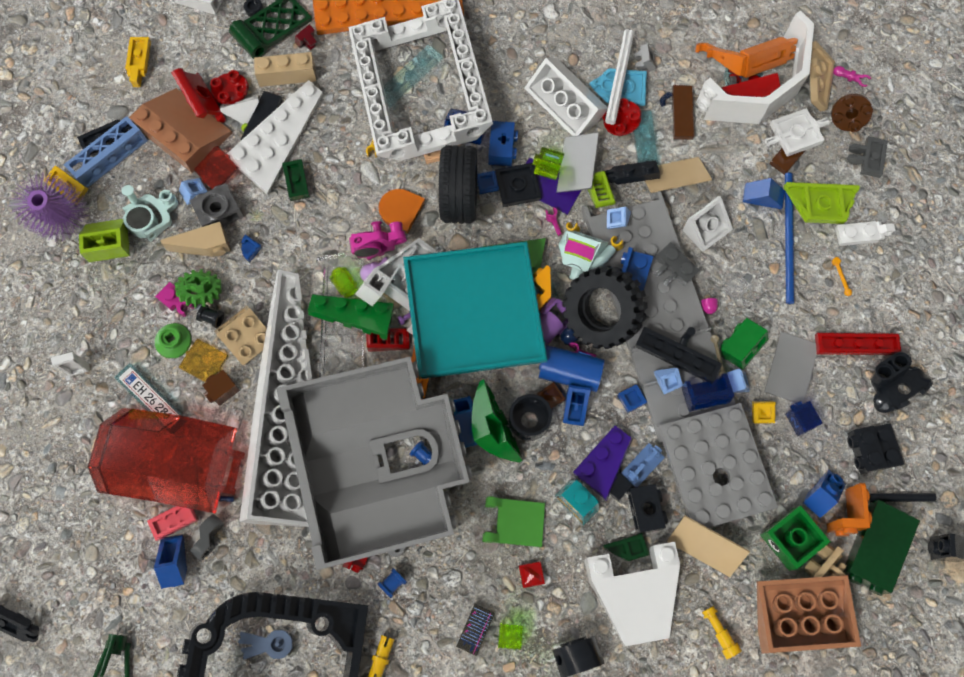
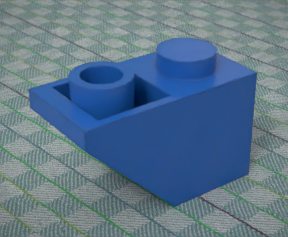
M471 396L453 400L455 405L453 418L454 421L458 420L461 433L458 435L460 442H464L465 448L478 445L474 441L471 416L473 402Z
M828 470L808 492L803 504L821 518L839 502L846 484L838 474H833Z

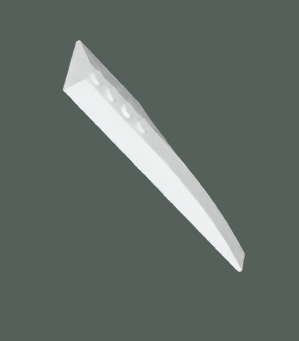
M279 269L274 285L260 365L239 522L309 527L285 417L280 408L276 388L312 380L309 350L306 346L307 335L303 323L304 312L301 308L302 297L299 274Z

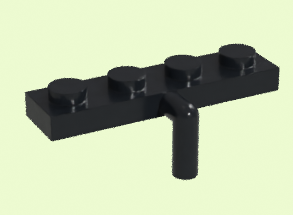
M644 326L634 346L711 384L715 381L722 363L687 347L690 339L695 334L693 327H689L678 343Z

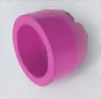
M707 298L701 300L702 310L706 314L715 313L718 308V299Z

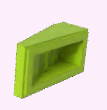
M605 171L595 172L592 189H587L595 208L615 205V199Z

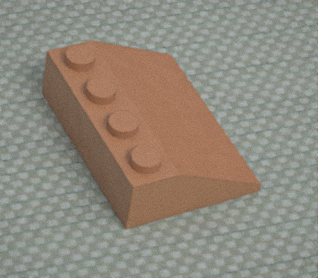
M177 88L142 104L129 117L147 138L191 173L232 134L230 129L221 122H218L210 114H207L204 119L196 117L191 106L187 103L184 94Z
M848 575L757 582V620L761 654L861 647Z

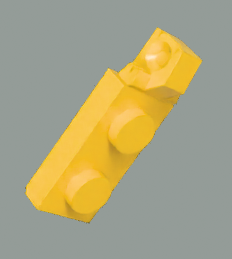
M130 37L125 69L128 77H130L129 81L132 87H141L142 77L146 76L151 46L149 37Z

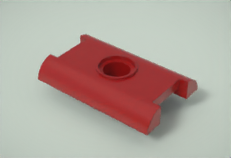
M178 68L171 72L196 117L204 119L207 114L215 115L218 122L224 123L226 121L224 114L198 72L196 74L188 73L183 68Z

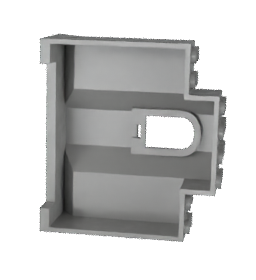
M411 357L276 388L280 408L285 417L313 544L311 548L316 571L454 535L453 529H457L454 516H449L447 508L451 506L449 495L444 493L443 490L469 483L472 473L469 464L465 465L463 457L466 455L464 442H459L458 435L461 433L458 420L454 421L453 418L455 412L454 401L452 398H448V394L423 399L422 385L416 382V378L419 375L417 364L411 361ZM415 436H422L428 440L432 449V457L429 463L390 473L384 444ZM378 454H382L383 467L379 465Z

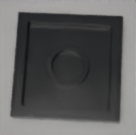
M533 163L495 169L503 207L541 200L542 197Z

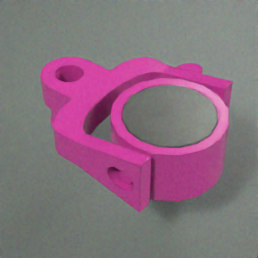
M375 221L371 223L374 232L351 234L349 238L351 255L356 258H367V260H370L377 256H383L385 252L394 250L395 245L407 241L406 233L402 227L403 223H390L391 232L386 233L381 230L382 222Z

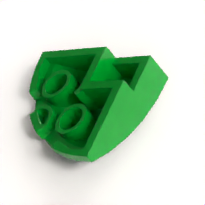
M484 379L481 380L477 387L472 407L471 418L474 441L490 454L520 463L523 459L516 439L513 438L507 426L509 424L503 410L499 409L495 401V395Z

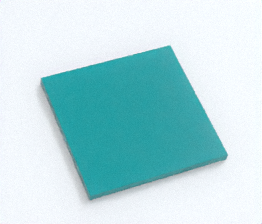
M527 242L403 257L419 379L547 362Z

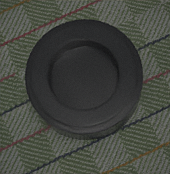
M246 0L244 3V10L249 17L264 9L260 0Z

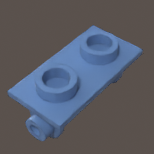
M648 443L620 474L637 488L665 458L661 454L662 450L655 445L653 447Z

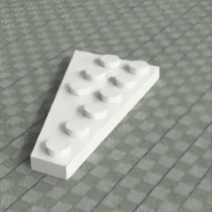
M308 80L225 155L226 159L269 196L274 182L277 181L280 175L279 173L283 167L282 163L288 161L299 141L300 134L305 130L311 114L314 113L323 97V92Z

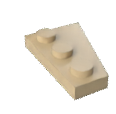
M817 41L812 42L810 64V100L821 112L828 110L835 61Z

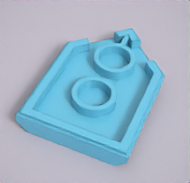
M612 68L607 69L603 72V75L589 83L606 103H609L616 72V69ZM626 70L621 99L626 98L638 106H645L647 71Z

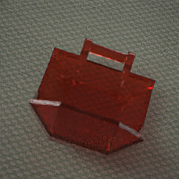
M122 408L100 424L87 467L97 493L153 501L216 514L221 493L235 496V484L241 460H244L245 453L232 449L237 432L235 427L181 415ZM229 457H232L233 460L226 486H223L222 483Z

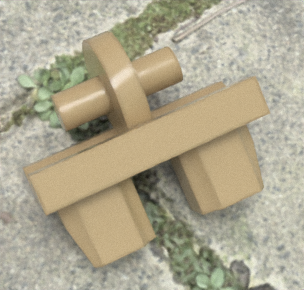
M826 545L817 553L826 562L821 566L811 559L805 566V571L812 578L827 577L829 573L831 574L830 576L845 575L843 573L846 568L845 564L840 563L836 567L843 557L841 554L844 550L840 547L834 549Z

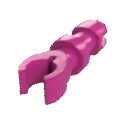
M836 66L833 71L834 75L847 78L849 82L854 81L861 87H867V85L862 84V80H859V78L871 79L868 75L856 74V71H848L841 66Z

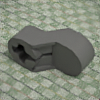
M215 514L210 515L199 526L200 539L190 550L199 561L206 558L215 549L214 535L224 524Z

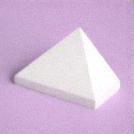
M255 95L235 102V104H221L220 110L223 114L236 121L248 124L259 103V97Z

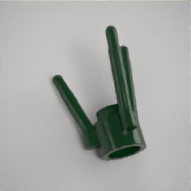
M109 634L93 677H98V674L100 677H103L111 655H121L122 651H124L125 677H130L131 643H127L128 636Z

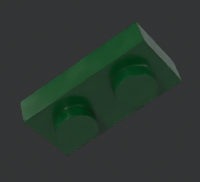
M302 159L282 163L290 201L310 197Z

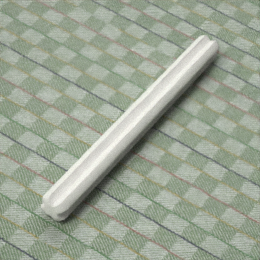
M626 29L624 31L605 119L607 124L614 125L616 123L634 37L633 30Z

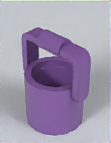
M555 297L551 298L540 310L545 346L556 335H561L562 331L567 327L566 324L569 323L567 318L562 323L549 311L555 304L562 315L566 311V307L562 306L563 302Z

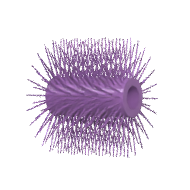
M45 177L44 184L46 185L44 189L42 188L43 178L39 185L41 184L39 189L37 180L35 182L37 183L36 189L32 183V187L30 186L32 190L30 192L21 187L30 195H24L25 198L21 199L26 201H20L22 203L19 204L26 203L28 205L19 206L29 208L22 211L20 215L24 212L28 213L27 215L25 214V217L23 216V221L32 213L29 220L26 219L27 222L24 227L27 228L28 223H30L32 227L29 229L33 230L36 226L35 222L40 219L36 230L33 232L38 230L42 236L46 234L49 236L53 224L51 236H49V238L53 239L52 233L56 226V236L60 230L59 226L62 232L64 231V226L67 228L66 222L68 225L72 223L77 226L69 219H75L74 216L79 215V212H77L79 210L73 211L70 209L83 210V208H77V206L70 208L71 205H75L72 199L75 200L76 195L69 198L71 193L73 195L75 189L72 190L73 188L67 186V183H63V180L56 182L57 178H52L53 181L48 188L47 182L50 177ZM55 181V187L54 189H51V186L53 187L52 184ZM59 186V191L55 193L56 187ZM47 224L48 229H45V233L43 234L42 231L44 230V227Z

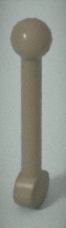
M713 335L710 340L714 343L718 362L722 363L719 376L725 378L727 372L724 370L718 345L720 338L717 335Z

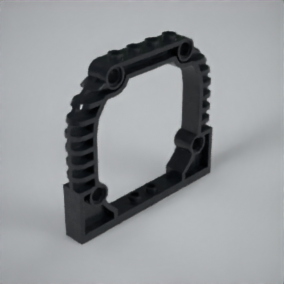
M264 592L239 594L218 606L205 623H198L191 629L189 639H184L182 654H185L184 665L179 664L177 677H204L208 656L216 652L222 645L226 628L243 618L252 617L305 622L311 634L317 636L328 635L338 650L347 651L343 677H358L369 605ZM322 617L325 625L321 630H317L315 622L318 618ZM206 628L209 631V638L205 642L200 643L197 640V633L199 630Z

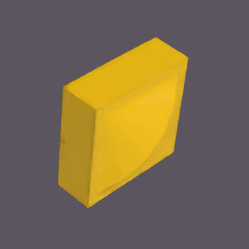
M752 401V422L775 423L776 402Z

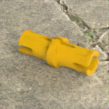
M381 635L376 654L371 659L373 663L368 677H374V674H377L376 677L383 676L385 666L390 661L388 657L395 639L389 637L385 647L387 636Z

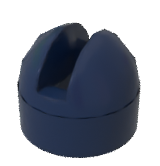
M568 327L562 331L560 336L561 341L567 345L574 343L578 339L573 336L574 332L568 329Z

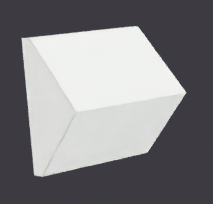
M720 196L691 216L683 228V232L703 252L733 230Z

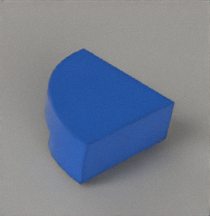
M246 234L242 238V254L250 263L262 249V246Z

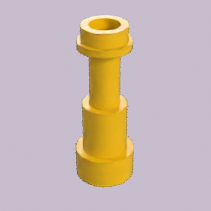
M712 606L702 612L703 618L709 619L717 633L715 636L723 648L722 653L725 658H732L742 652V649L737 642H734L728 630L724 629L715 614L718 610Z

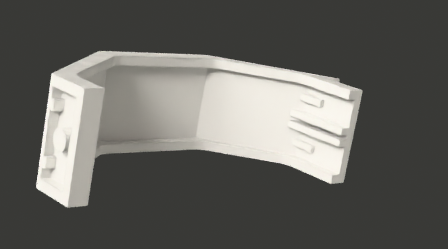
M802 11L795 14L784 35L786 39H798L797 44H795L796 51L792 78L767 97L728 95L711 77L706 80L696 101L699 108L706 112L703 120L760 124L794 98L810 74L814 23Z

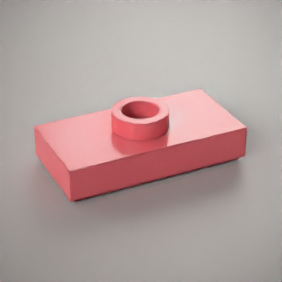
M187 500L147 520L155 541H159L197 522L198 518L191 502Z

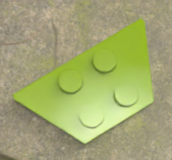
M786 182L783 186L805 223L844 224L850 214L849 210L855 201L854 197L860 188L859 185Z

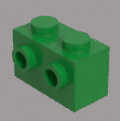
M746 318L742 323L737 324L732 336L726 338L721 344L722 357L744 370L769 340L768 330Z

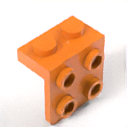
M865 483L856 484L845 490L848 518H841L827 523V533H835L836 537L850 536L849 534H858L859 531L870 528L872 523V515L868 510L870 494L868 489H866Z

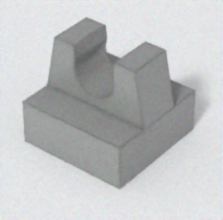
M648 44L640 46L641 50L634 53L636 60L641 59L640 62L635 63L638 70L648 69L649 71L657 69L654 51Z

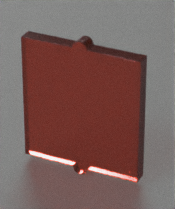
M216 145L197 165L194 171L202 178L203 183H206L213 189L215 186L223 185L239 167L230 159V155L226 154Z

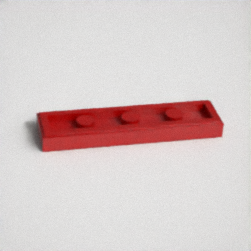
M815 334L817 355H893L901 352L899 334Z

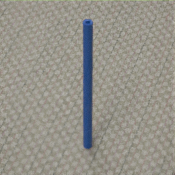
M785 173V183L793 182L792 173ZM785 191L786 304H794L793 202Z

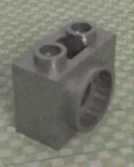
M226 183L215 186L212 190L204 194H198L189 200L202 227L220 222L224 227L244 218Z

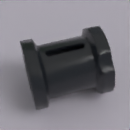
M208 305L206 307L201 306L197 312L196 319L199 322L205 321L212 324V327L217 329L223 322L224 312L210 309Z

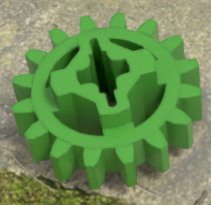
M200 269L199 272L192 270V274L185 272L184 278L178 277V282L175 283L176 297H179L180 302L185 301L186 306L192 303L196 308L198 304L206 307L207 302L213 304V299H219V294H222L221 280L217 278L216 274L211 276V271L203 273V269Z

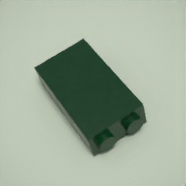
M880 500L870 502L868 510L872 515L870 528L858 532L845 563L846 568L843 573L848 575V579L852 583L857 585L864 584L869 587L870 592L882 596L883 594H892L920 520Z

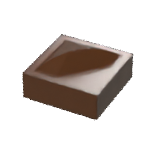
M554 382L536 394L543 397L549 403L551 410L566 400Z

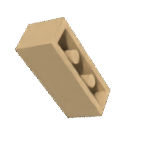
M312 52L254 58L255 76L260 87L304 83L308 80L310 82L316 81V69Z

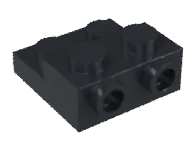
M891 423L855 429L847 433V442L853 450L855 456L854 464L860 471V475L905 465Z

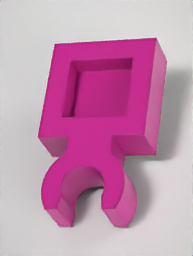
M169 282L155 297L171 311L176 308L181 316L186 317L187 315L183 312L186 302L179 301V297H176L175 286ZM191 303V304L189 305V307H190L191 309H193L194 306H193L192 303Z

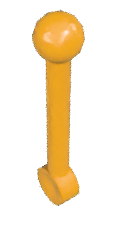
M835 257L832 260V264L837 268L845 289L844 294L851 296L852 290L849 289L840 267L841 260Z

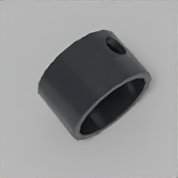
M525 394L518 397L512 403L509 411L511 431L518 438L525 441H535L542 438L547 433L552 421V410L549 403L543 397L535 394ZM526 413H533L538 419L537 425L533 428L525 427L521 422L522 416Z
M584 636L560 645L561 647L552 650L561 677L572 676L605 663L596 636L588 638Z

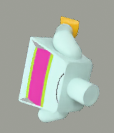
M571 222L566 224L568 231H565L559 242V249L563 258L562 263L572 267L569 277L572 280L578 278L583 272L602 267L616 251L624 247L623 240L619 244H614L617 241V236H613L611 238V245H608L609 242L580 233L578 223L572 228Z

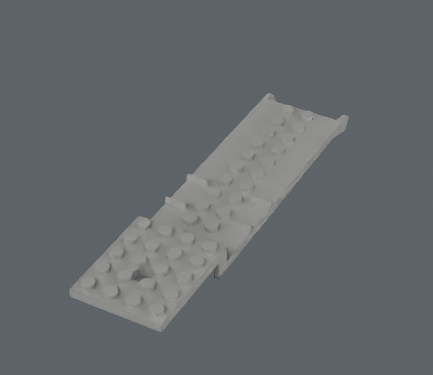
M661 191L650 193L651 199L655 201L628 207L631 215L627 227L607 229V213L593 216L591 208H588L587 205L582 206V215L592 237L609 242L608 245H611V238L613 236H617V241L614 244H619L621 240L624 242V247L616 251L603 266L623 268L621 259L623 253L628 252L629 247L633 248L635 252L654 256L644 289L646 296L643 297V301L648 303V308L644 310L647 316L645 321L641 323V329L632 338L627 340L626 344L643 396L647 401L646 405L658 442L664 444L687 516L709 528L778 508L742 404H735L726 377L721 378L718 372L715 381L711 384L678 368L683 386L664 395L654 375V371L677 367L634 347L644 326L678 343L689 327H693L695 334L690 339L687 347L718 361L714 343L710 340L712 336L710 333L711 327H708L692 279L684 286L675 278L666 286L664 284L665 279L672 275L667 269L661 276L657 277L654 275L662 266L655 257L670 242L682 252ZM609 291L618 319H620V303L617 297ZM716 469H722L727 473L728 482L726 485L722 486L714 481L713 474Z

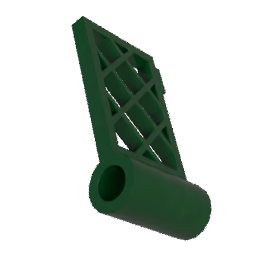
M275 0L274 3L245 21H233L230 24L229 33L254 59L255 57L264 56L268 48L311 22L312 16L296 0ZM288 1L293 5L292 9L282 8L283 4ZM271 12L278 13L277 18L267 16ZM281 13L291 14V19H282ZM294 14L303 15L305 18L294 20ZM256 21L263 22L262 27H254L252 24ZM266 22L276 23V28H265ZM279 24H289V28L286 30L279 29ZM264 33L274 34V37L267 41L264 38Z

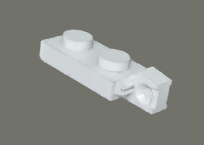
M880 221L841 224L835 227L839 246L877 243L880 240H884L885 236H891L896 231L894 224L882 225Z

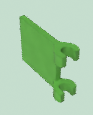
M490 496L486 498L485 507L498 508L496 533L484 532L482 542L542 547L545 503Z

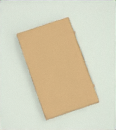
M695 157L658 165L660 179L646 180L645 183L650 193L711 181L712 178L700 158Z
M684 515L667 540V543L675 542L676 548L728 577H731L750 553L744 547Z

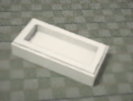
M73 352L51 358L52 365L69 376L90 371L89 363Z

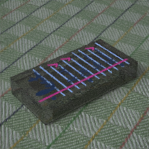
M474 604L456 647L477 656L495 613Z

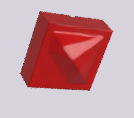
M541 562L518 566L523 588L545 584Z

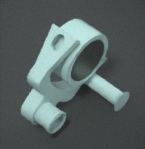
M125 185L122 188V194L127 196L131 202L122 208L125 211L123 220L133 236L147 238L151 242L166 228L171 226L172 219L169 213L177 208L178 200L174 194L170 193V190H162L158 199L151 194H145L138 199L131 185ZM144 204H149L159 211L162 216L160 224H158V219L152 209Z

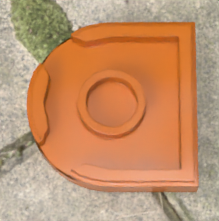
M404 189L391 190L385 193L379 202L380 216L387 225L392 222H402L403 231L408 234L425 203V198Z

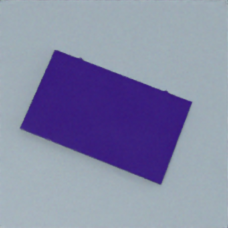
M529 157L526 164H534L542 197L539 201L555 207L557 210L568 215L581 190L557 193L560 172Z

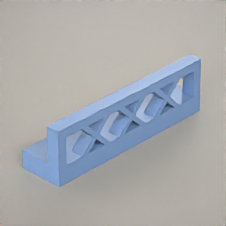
M126 116L67 161L64 166L82 185L88 188L148 140L141 130ZM129 124L132 127L126 133H121V130ZM115 138L111 145H105L108 139ZM99 150L98 155L90 157L91 152ZM83 162L82 167L76 172L72 169L77 163Z

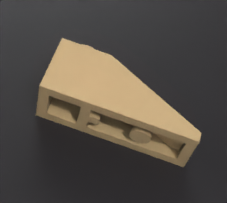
M220 222L161 240V244L170 252L212 257L222 256L226 252L231 251L225 229Z

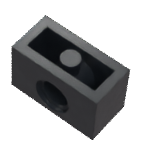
M656 484L629 489L627 495L636 535L665 529L668 519L666 512L662 511L660 504L663 501L660 489H657ZM644 504H650L653 507L652 515L644 512Z

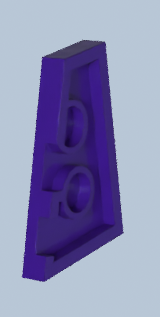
M614 426L573 471L574 475L607 501L632 438L617 426Z

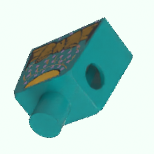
M576 479L569 480L555 494V497L583 525L599 511V501Z

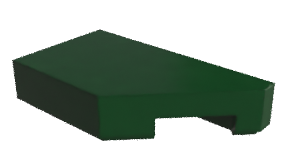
M643 534L603 545L605 550L627 562L650 555Z

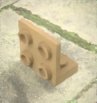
M246 305L214 330V332L242 365H245L263 351L267 328Z

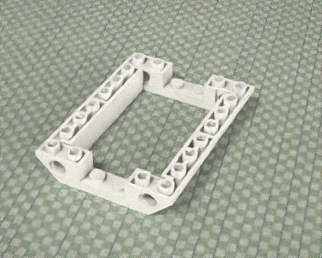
M441 0L421 6L423 17L388 26L385 17L348 27L375 151L378 157L403 161L441 150L446 145L453 146L477 140L493 124L459 0ZM448 31L469 112L451 115L449 117L452 125L414 135L412 128L408 127L394 133L376 51Z

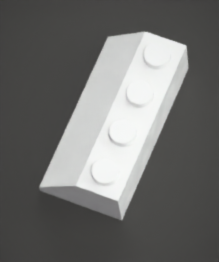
M545 58L524 88L572 136L586 133L598 123L608 110V107L557 58Z

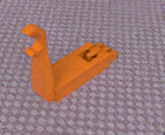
M778 37L741 50L740 53L717 48L709 43L696 44L695 52L705 51L707 52V58L713 57L736 75L747 78L786 64L788 60L794 59L795 53L793 52L796 51L795 44H797L798 39Z

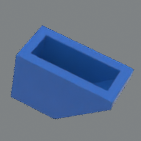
M183 535L163 538L160 541L154 570L161 589L184 585L187 563Z

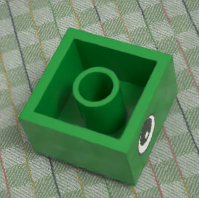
M801 505L792 508L760 534L789 571L801 567L831 542Z

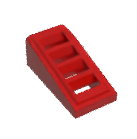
M390 328L386 344H382L380 335L371 333V335L366 334L368 352L410 350L409 332L407 329ZM390 335H394V344H391ZM399 335H403V344H399ZM373 336H377V343H374Z

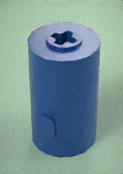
M546 345L547 362L540 363L539 379L568 386L590 388V391L597 393L605 359L593 357L580 351L577 353Z

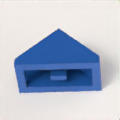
M772 178L749 182L744 187L743 202L782 210L785 190Z
M568 386L563 423L584 426L590 388Z

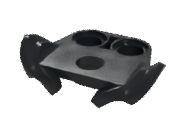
M904 352L893 354L878 364L871 375V384L876 391L873 402L877 411L888 413L911 404L908 401L918 393L926 394L932 387L933 381L920 368L916 366L911 367L912 360L908 354ZM898 386H907L910 389V393H900Z

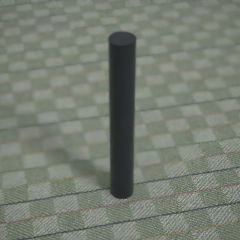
M869 493V502L876 500L882 502H936L937 499L935 493Z

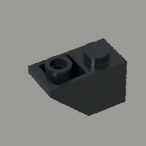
M952 533L930 537L928 552L931 560L963 562L964 537Z

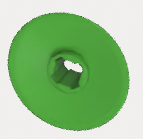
M171 323L158 331L154 344L161 356L165 358H178L188 351L192 337L187 327L179 323ZM174 336L175 339L169 343L168 339Z

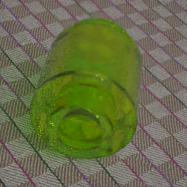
M337 267L331 272L330 280L340 295L349 298L356 294L358 284L346 267Z

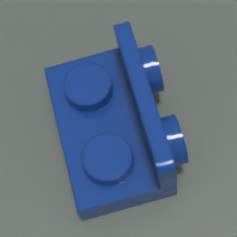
M629 247L628 252H624L621 259V264H623L622 272H630L633 275L631 278L633 281L638 279L641 283L638 287L642 291L645 289L654 256L635 252L633 248Z

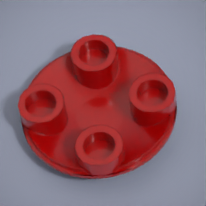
M231 70L210 81L211 94L215 101L225 105L241 101L249 90L248 81L236 70Z
M626 98L620 99L614 125L605 122L607 111L602 116L606 130L615 136H624L632 133L639 126L642 118L638 105L628 101Z

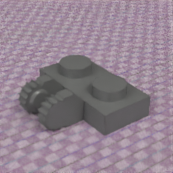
M868 136L865 140V145H849L848 150L854 154L847 157V162L855 165L862 164L860 174L880 178L883 175L888 140Z
M671 242L655 257L662 266L654 275L657 277L661 276L666 269L672 274L665 279L664 284L666 286L675 278L685 286L700 271Z

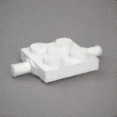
M806 108L772 120L770 126L775 136L766 138L765 143L768 147L779 143L788 157L823 144L824 138L820 128L829 125L830 122L827 120V117L815 120Z

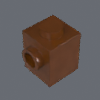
M224 370L209 376L206 379V383L202 385L206 390L203 394L209 402L213 403L215 401L219 406L240 391Z

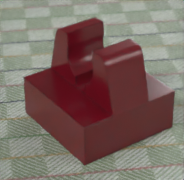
M310 24L295 35V43L299 48L305 45L311 51L316 47L315 43L317 41L314 39L315 30Z

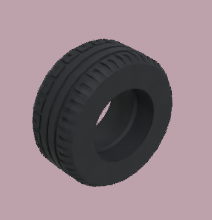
M446 145L441 148L439 162L440 219L444 223L471 224L476 220L478 168L477 149L473 146Z

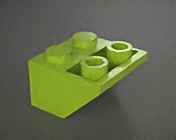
M116 219L85 224L79 233L80 254L88 262L130 256L128 229L124 224V220Z

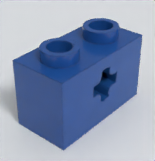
M492 121L488 165L511 167L512 159L516 160L517 148L513 147V142H517L518 130H514L515 122Z

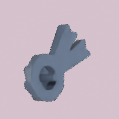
M284 630L272 631L266 638L240 632L241 638L238 643L252 645L251 647L241 649L244 653L243 659H249L264 652L273 659H282L287 657L293 649L292 636Z

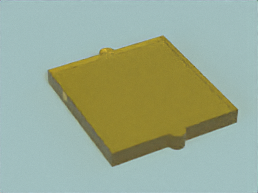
M196 339L190 350L186 351V356L178 368L206 383V379L209 376L221 371V367L228 358V355Z

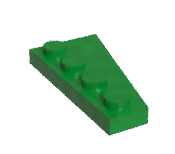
M312 294L308 315L332 323L337 321L350 329L356 327L362 329L363 333L369 335L371 333L378 334L380 338L387 340L394 303L377 301L371 306L360 299Z

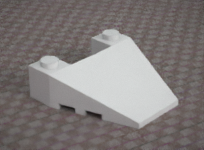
M418 238L386 262L374 268L355 295L373 306L382 294L385 293L410 311L403 257L439 252ZM411 322L407 331L413 335Z
M675 542L649 547L653 569L614 576L609 554L584 559L588 581L598 596L602 607L608 614L624 646L670 638L680 569Z

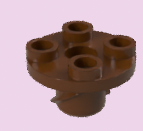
M861 94L845 95L832 107V122L840 130L857 132L869 122L872 117L873 108L870 100Z

